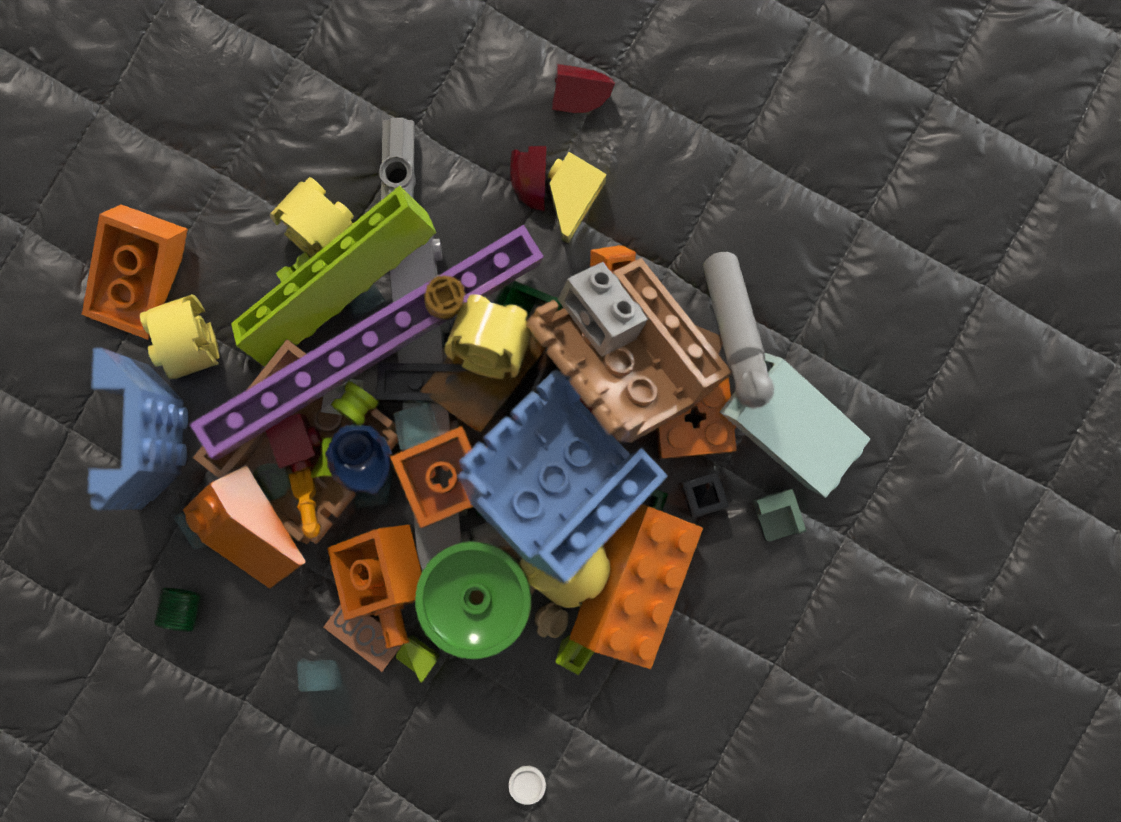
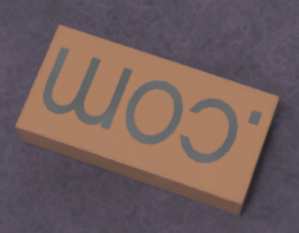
M341 604L323 627L381 672L384 671L402 646L385 648L386 644L381 623L373 615L345 621Z

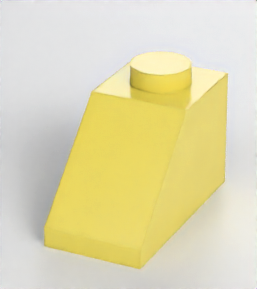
M568 152L563 161L558 158L548 174V178L551 179L550 193L561 238L566 243H569L606 183L607 176L604 172Z

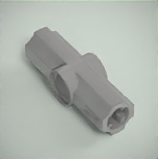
M404 118L382 120V163L379 169L381 200L398 186H401L412 198L414 196L416 178L414 173L415 122L413 120ZM400 168L407 171L405 179L400 183L389 181V175L393 170Z

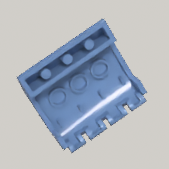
M94 348L92 388L124 396L122 470L89 469L88 494H95L91 499V505L96 510H142L181 474V466L186 464L187 447L186 444H182L183 429H186L188 425V410L186 407H183L184 401L149 364L103 348Z
M554 370L537 386L540 397L536 393L531 392L510 412L514 422L505 417L484 437L487 448L483 444L478 443L459 461L463 471L458 475V478L474 508L526 562L560 582L567 583L663 482L667 475L642 448L629 454L612 435L606 432L597 418L579 400L581 397L569 382L571 378L564 376L558 370Z

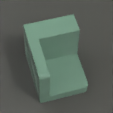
M786 489L752 500L766 541L770 542L792 534L806 532L793 489Z

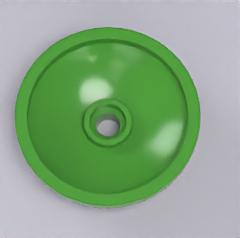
M484 542L459 543L438 553L424 568L416 588V612L426 635L445 652L461 658H486L509 647L524 630L531 610L530 585L519 563L503 549ZM474 590L482 592L484 600L481 604H476L472 601L471 594Z

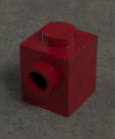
M304 414L292 415L266 430L279 469L288 470L291 468L292 474L313 467L312 460L319 458L321 455L318 449L322 447L320 433L315 425L310 427L307 416Z

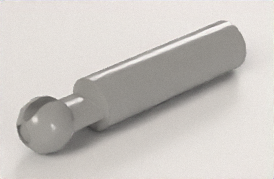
M730 252L715 253L705 260L703 271L728 366L734 375L736 383L735 393L739 402L744 406L752 409L760 408L768 404L773 397L774 384L768 375L765 365V352L739 261Z

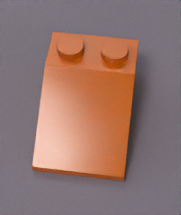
M122 204L100 213L82 315L144 339H150V334H147L142 326L140 314L148 311V309L165 304L181 264L188 229Z
M247 466L210 483L183 509L189 528L197 533L204 544L269 589L306 563Z

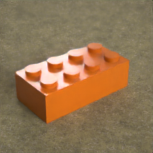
M641 504L605 541L606 556L610 560L609 578L602 591L595 598L591 599L588 597L583 601L569 639L596 653L651 669L703 528Z

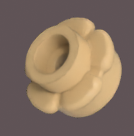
M554 602L542 606L535 615L537 633L541 637L548 635L552 638H557L563 634L568 624L567 612Z

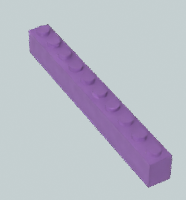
M522 225L439 276H452L460 282L464 290L463 303H465L470 295H479L484 298L490 296L538 267L544 256L525 226ZM429 282L191 423L192 429L210 458L220 459L450 320L436 319L427 311L424 299Z

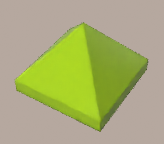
M569 635L561 641L555 662L579 675L594 651L570 640Z

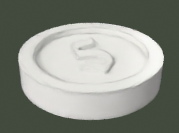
M522 766L512 773L509 780V792L518 803L524 805L534 804L545 793L546 781L542 772L537 768Z

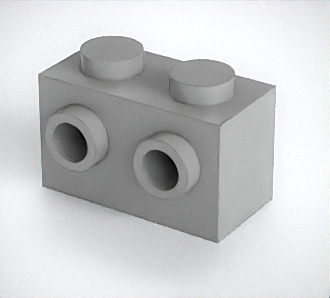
M604 262L568 278L558 298V301L601 357L636 340L648 320L640 305L633 301L622 287L618 277L611 273Z

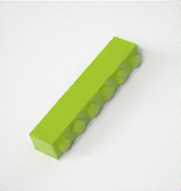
M398 186L234 320L231 326L236 346L265 367L286 340H289L294 345H298L305 338L312 336L317 328L332 316L339 314L347 304L361 293L368 291L373 283L388 271L395 269L403 259L417 248L424 246L437 233L428 212L401 186Z

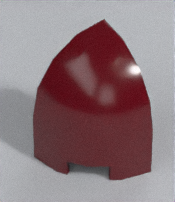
M557 64L552 110L571 113L592 111L600 107L611 96L615 82L612 78L594 70Z
M528 146V152H520L515 149L511 153L510 162L512 189L518 199L532 209L545 211L546 146Z

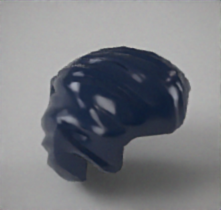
M352 424L341 427L334 434L333 440L329 443L325 452L328 462L327 466L334 481L347 491L376 495L383 486L391 469V449L386 439L379 436L377 430L370 426H356Z

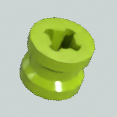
M348 380L344 386L345 392L340 398H335L330 405L357 426L363 425L366 413L369 410L375 409L379 402L361 387Z

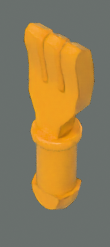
M311 468L298 473L288 474L293 496L299 501L297 508L301 513L302 531L310 539L317 537L320 532V524L317 521L315 511L316 502L312 500L316 494L314 478H311Z

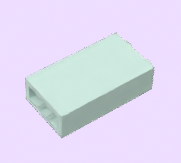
M765 353L767 372L774 384V395L769 403L763 407L752 409L739 402L734 392L720 410V413L807 489L826 498L839 485L841 477L850 465L861 456L863 448L870 441V438L784 359Z

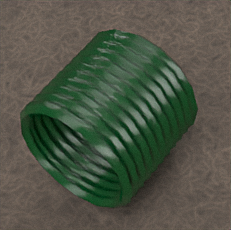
M160 589V600H158V610H156L157 613L154 620L155 626L183 632L195 630L199 600H201L200 597L202 596L199 593L183 589Z

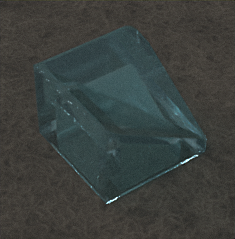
M430 403L394 413L401 451L440 436Z
M303 658L297 662L298 690H334L342 683L337 663L333 660L310 661Z

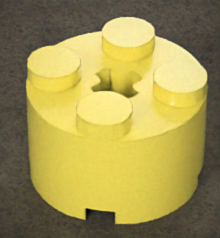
M309 177L305 182H299L269 215L276 225L282 221L288 227L284 234L303 252H307L310 257H313L353 224L351 220L354 218V215L342 203L338 201L335 205L323 196L326 193L323 187Z
M193 294L148 309V311L140 314L142 326L146 333L150 334L153 345L148 346L151 361L155 367L163 365L169 379H177L218 365L216 359L220 358L218 343L210 322L205 323L204 319L199 316V313L205 312L198 298Z
M470 295L467 302L462 304L461 309L457 313L445 346L446 355L451 360H454L455 355L464 360L463 368L482 376L503 379L505 372H511V378L516 377L532 332L526 325L528 323L526 321L527 312L517 306L507 305L504 308L490 303L489 300L482 296Z
M603 545L567 583L560 582L526 562L523 558L519 563L531 586L557 605L567 608L580 606L579 603L588 597L591 599L595 598L606 585L610 574V560L607 559L606 549Z

